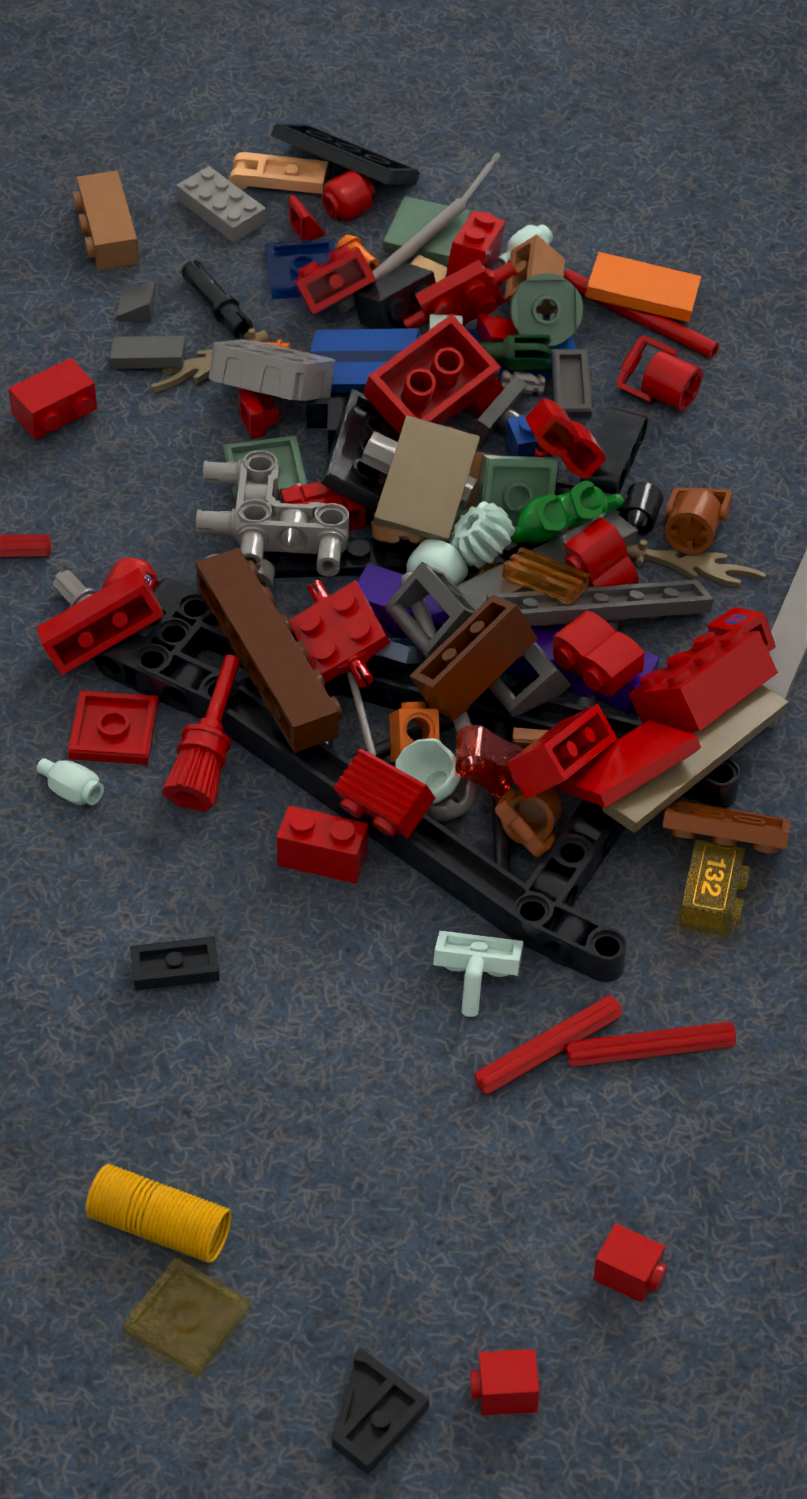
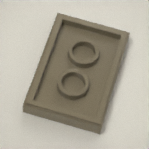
M406 415L374 516V523L430 539L443 540L448 543L480 436Z

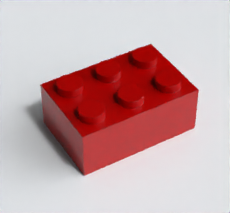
M451 313L370 374L363 395L400 435L406 415L439 425L446 423L494 386L501 367Z
M734 629L715 636L714 632L703 634L693 640L694 646L688 651L679 652L668 658L666 661L668 665L662 670H656L643 676L640 679L641 685L628 693L641 722L645 723L651 720L685 732L701 731L778 673L760 632L742 633L740 629Z

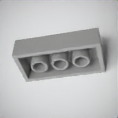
M210 166L176 185L177 200L233 243L266 224V208Z

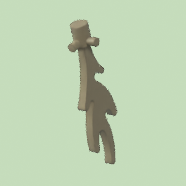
M251 328L248 330L249 333L244 335L246 340L270 342L265 330L256 333V330ZM212 349L197 351L198 358L184 360L183 368H163L164 376L177 374L166 380L151 384L152 392H159L174 387L193 376L195 384L209 378Z
M640 540L639 545H627L628 557L636 560L635 564L637 566H642L644 560L652 561L678 571L690 580L697 579L698 573L708 580L738 589L740 588L741 580L729 575L749 576L761 581L766 579L765 573L753 568L734 564H718L727 560V555L723 553L702 552L679 558L681 552L676 549H647L646 540Z

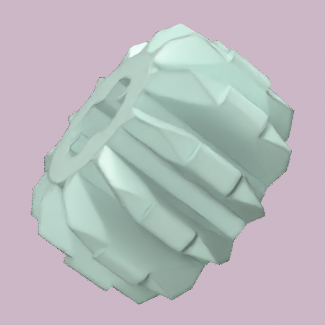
M484 501L476 508L474 506L470 507L465 515H460L461 519L453 525V532L449 538L450 544L464 557L469 567L475 566L480 568L486 562L493 563L496 556L503 554L502 550L512 542L510 537L514 534L515 528L512 526V521L508 518V514L501 507Z

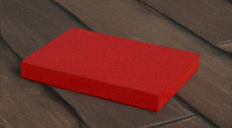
M649 720L614 741L566 781L557 786L560 791L607 808L701 749L697 735Z

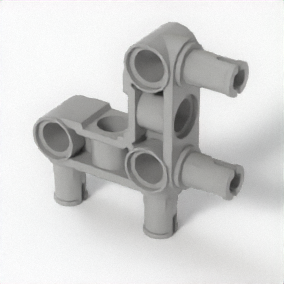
M257 450L250 452L242 460L238 459V463L208 462L204 460L203 485L237 486L238 493L236 508H232V512L202 511L198 509L196 534L230 536L231 539L239 543L244 557L247 561L252 560L257 570H260L262 565L263 551L318 554L317 571L319 574L329 577L339 572L341 553L347 549L349 537V512L344 506L335 503L326 504L309 502V504L280 503L278 500L277 458L268 451Z

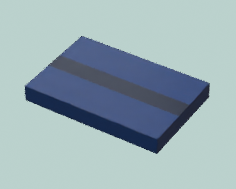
M419 328L316 330L309 353L335 359L331 393H350L352 389L362 393L364 392L368 376L421 337Z

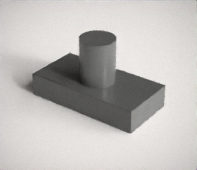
M517 376L510 381L477 420L472 434L480 436L479 448L483 447L499 427L507 432V419L522 416L514 409L518 406L527 383Z

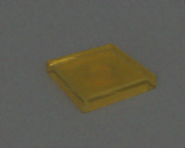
M175 1257L122 1324L123 1332L199 1377L249 1312L251 1301Z

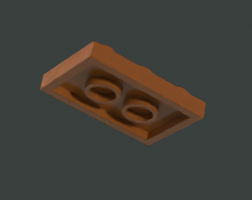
M676 799L666 808L662 827L671 829V835L680 838L694 839L696 834L712 836V842L716 844L736 846L737 841L753 843V849L756 851L777 853L778 848L787 850L792 820Z

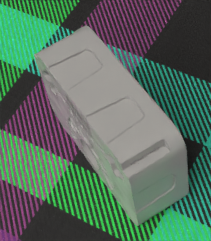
M240 339L214 342L209 379L213 382L289 400L306 401L327 398L331 394L335 359L254 340Z

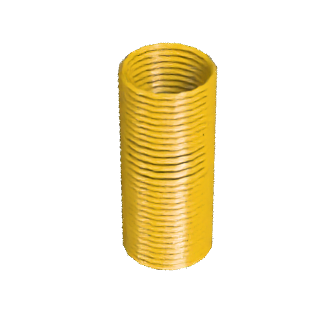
M110 1163L103 1166L94 1178L85 1207L86 1216L89 1219L135 1236L138 1235L140 1238L143 1237L145 1240L157 1243L163 1247L165 1246L171 1250L173 1249L187 1256L190 1255L208 1264L218 1257L224 1246L232 1219L229 1208L217 1205L212 1201L209 1202L204 1198H197L195 1195L193 1196L163 1183L160 1184L158 1181H150L149 1178L145 1179L142 1175L140 1176L118 1166L115 1167Z

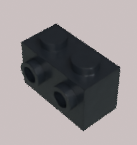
M406 263L354 292L353 297L360 324L372 329H400L401 325L404 324L403 319L421 310L415 294L436 283L434 272Z

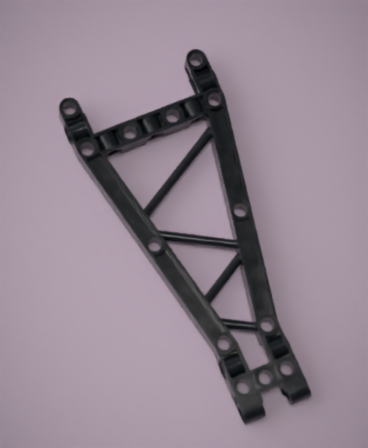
M162 578L152 589L158 598L164 614L163 617L153 622L156 626L146 637L137 633L130 635L96 655L94 661L99 671L106 677L144 695L158 696L159 702L176 710L185 711L200 719L205 718L220 670L197 660V656L202 650L207 651L208 649L224 657L225 655L237 657L200 592L173 579ZM292 630V636L294 637L295 641L297 642L298 640H297V638H296V636H295V634H294V632H293V630ZM374 654L365 663L370 674L373 676V682L369 685L363 674H361L367 685L366 687H359L362 701L394 710L401 709L402 703L425 702L426 709H431L409 677L421 663L405 664ZM240 662L238 667L244 669L243 665ZM347 673L340 674L325 683V690L329 697L338 694L353 698ZM250 677L238 682L234 679L220 722L223 725L222 732L339 816L368 823V836L513 940L523 941V946L550 958L559 965L569 967L597 981L612 982L622 975L627 948L624 936L617 930L600 923L598 919L576 910L572 906L626 827L604 813L602 806L583 800L530 878L524 883L511 874L510 837L506 834L502 827V820L495 812L496 805L502 796L509 791L508 765L506 764L508 762L507 740L513 741L514 728L550 730L560 721L587 709V707L551 699L518 716L512 717L490 689L487 688L467 710L473 730L491 735L493 861L426 813L409 838L406 839L398 833H395L393 837L382 833L372 824L373 819L363 814L359 819L346 812L339 805L342 800L334 790V784L339 781V777L343 775L344 770L348 769L349 763L353 761V757L357 753L344 757L333 749V739L294 753L263 699L253 693L257 689ZM509 687L516 697L523 691ZM603 712L617 740L644 724V722ZM439 713V733L455 727L453 720ZM419 725L407 730L408 736L412 740L416 741L422 738V730ZM390 738L374 745L376 757L379 759L391 755ZM728 758L681 796L690 800H696L705 805L722 808L730 807L737 797L740 768L735 761Z

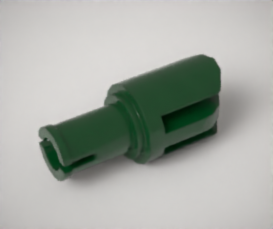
M507 335V338H503V342H478L498 364H503V368H507V371L551 370V363L548 360L551 357V349L548 346L551 343L550 335Z

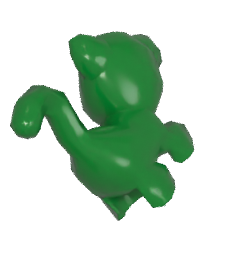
M587 480L576 484L571 491L565 494L539 496L527 504L520 512L516 520L515 532L510 537L511 543L519 544L526 542L539 545L558 537L563 530L566 531L593 522L599 517L603 518L606 513L621 508L624 503L623 497L619 494L606 497L600 488L595 487L592 482Z

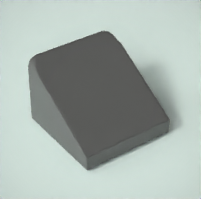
M150 281L121 292L116 321L152 323L157 300L156 282Z

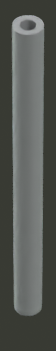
M460 198L453 201L373 270L372 273L375 279L395 270L466 210L465 202ZM353 293L337 301V306L346 313L355 306Z

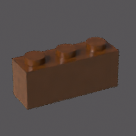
M493 594L409 677L431 709H439L440 714L455 721L470 708L471 704L488 687L498 680L505 670L522 657L538 638L516 604Z

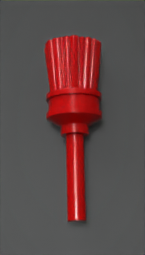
M225 655L205 718H201L198 724H190L183 728L182 740L178 743L176 749L178 757L162 788V795L169 801L177 804V806L204 812L215 806L220 771L226 763V753L231 747V740L222 732L223 725L220 722L240 663V659L234 655Z

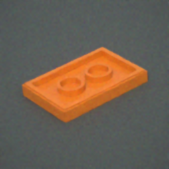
M598 252L585 297L690 322L701 276Z

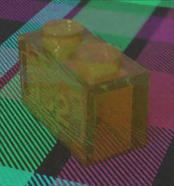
M700 840L695 841L682 902L679 929L728 938L731 923L740 924L744 899L736 897L738 890L746 891L750 867L743 865L744 848Z

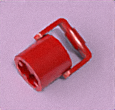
M641 336L633 349H630L620 367L621 372L616 380V384L622 391L651 404L654 398L679 411H684L695 399L700 389L703 370L676 357L678 351L648 336ZM646 345H649L660 351L647 366L641 383V391L626 385V383L637 368Z

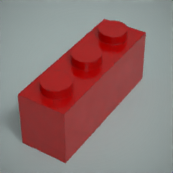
M139 568L41 624L37 627L41 645L60 674L64 675L160 619L164 614L158 598Z
M595 704L560 721L506 764L511 771L513 781L520 787L524 796L528 799L566 781L616 741L617 737L598 704Z

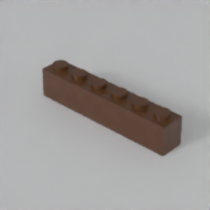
M239 547L196 562L197 589L237 657L240 659L241 664L293 752L297 753L338 738V720L342 719L340 704L335 696L329 697L319 669H312L302 641H295L287 616L284 613H278L270 588H263L261 585L259 573L252 560L247 561Z

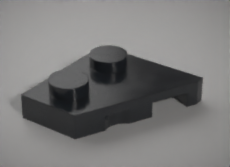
M360 1347L355 1352L349 1384L345 1388L340 1416L336 1420L332 1435V1447L366 1474H369L429 1409V1399Z

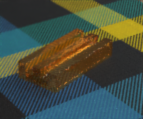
M523 547L518 550L517 554L511 556L510 561L507 560L503 564L501 576L569 604H572L588 588L590 580L589 573Z

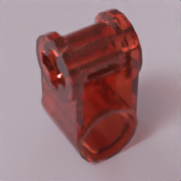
M480 725L465 726L459 730L456 736L455 770L462 778L478 784L495 796L502 797L511 789L514 783L511 771L506 763L512 759V756L515 757L524 749L518 745L511 744Z

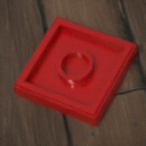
M80 690L68 747V759L148 765L159 697L155 695Z

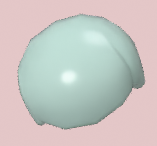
M426 539L422 541L412 552L406 564L407 573H413L418 565L424 562L444 572L456 586L460 585L468 574L464 557L454 546L439 539Z
M435 738L414 741L402 750L395 762L397 769L429 787L436 798L432 804L439 803L450 796L461 780L460 763L457 762V758L440 740Z

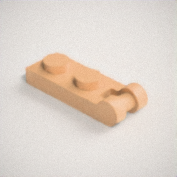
M240 152L235 155L233 170L230 172L228 180L243 190L251 186L323 194L329 166L328 161Z

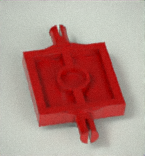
M477 260L416 293L415 295L421 310L403 319L406 328H419L429 323L430 314L450 315L452 313L453 315L463 316L462 325L465 326V324L476 319L478 314L488 315L494 312L498 306L506 303L499 284L518 275L512 261L492 271L485 268L480 260Z
M356 580L331 595H328L322 581H313L319 593L311 583L308 585L307 590L315 604L289 620L297 640L302 641L306 648L311 667L319 669L325 683L340 674L352 672L359 687L367 686L361 674H363L370 685L373 682V676L370 674L365 663L375 653L390 645L391 642Z

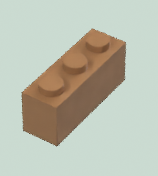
M118 170L77 176L78 191L72 192L75 212H82V214H78L81 235H88V237H84L87 258H94L97 270L139 264L137 237Z

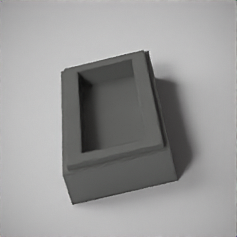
M185 336L114 337L109 357L111 369L183 368L186 351Z
M552 349L553 401L565 410L569 418L591 417L592 400L588 349Z

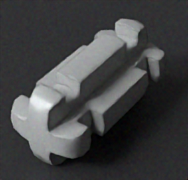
M506 370L502 372L500 383L503 389L517 376L527 383L523 394L532 395L533 392L537 393V395L543 394L545 377L541 374L535 377L533 373L513 371L510 374Z

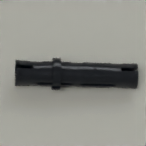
M190 260L182 267L181 275L205 303L209 305L212 309L213 317L218 322H223L235 338L240 339L241 335L244 338V335L249 333L248 330L253 328V323L239 309L240 306L235 297L225 293L216 280L205 270L200 261L194 260L192 263Z

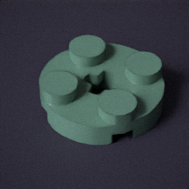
M553 273L536 274L520 283L516 288L510 302V317L519 335H550L551 343L548 346H554L563 343L577 330L583 317V302L577 289L564 277ZM543 299H549V304L556 306V313L550 314L549 320H543L542 314H537L536 311L537 306L542 305Z

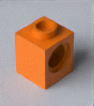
M406 702L401 704V709L389 714L391 762H396L402 750L414 742L407 733L409 722H415L420 726L422 730L421 739L435 738L440 740L439 709H426L425 702Z

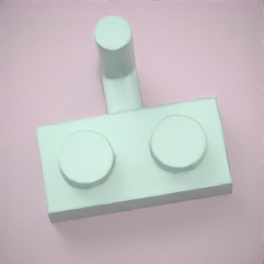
M439 931L433 965L444 966L451 971L466 970L461 1011L463 1015L474 1017L479 1013L483 971L496 977L518 976L523 941Z

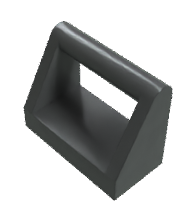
M424 562L418 565L385 605L387 613L426 658L477 610L444 572ZM428 595H431L450 616L432 639L406 611L407 608Z
M536 642L523 655L540 675L517 697L500 676L492 686L488 687L512 717L560 696L571 686V683Z

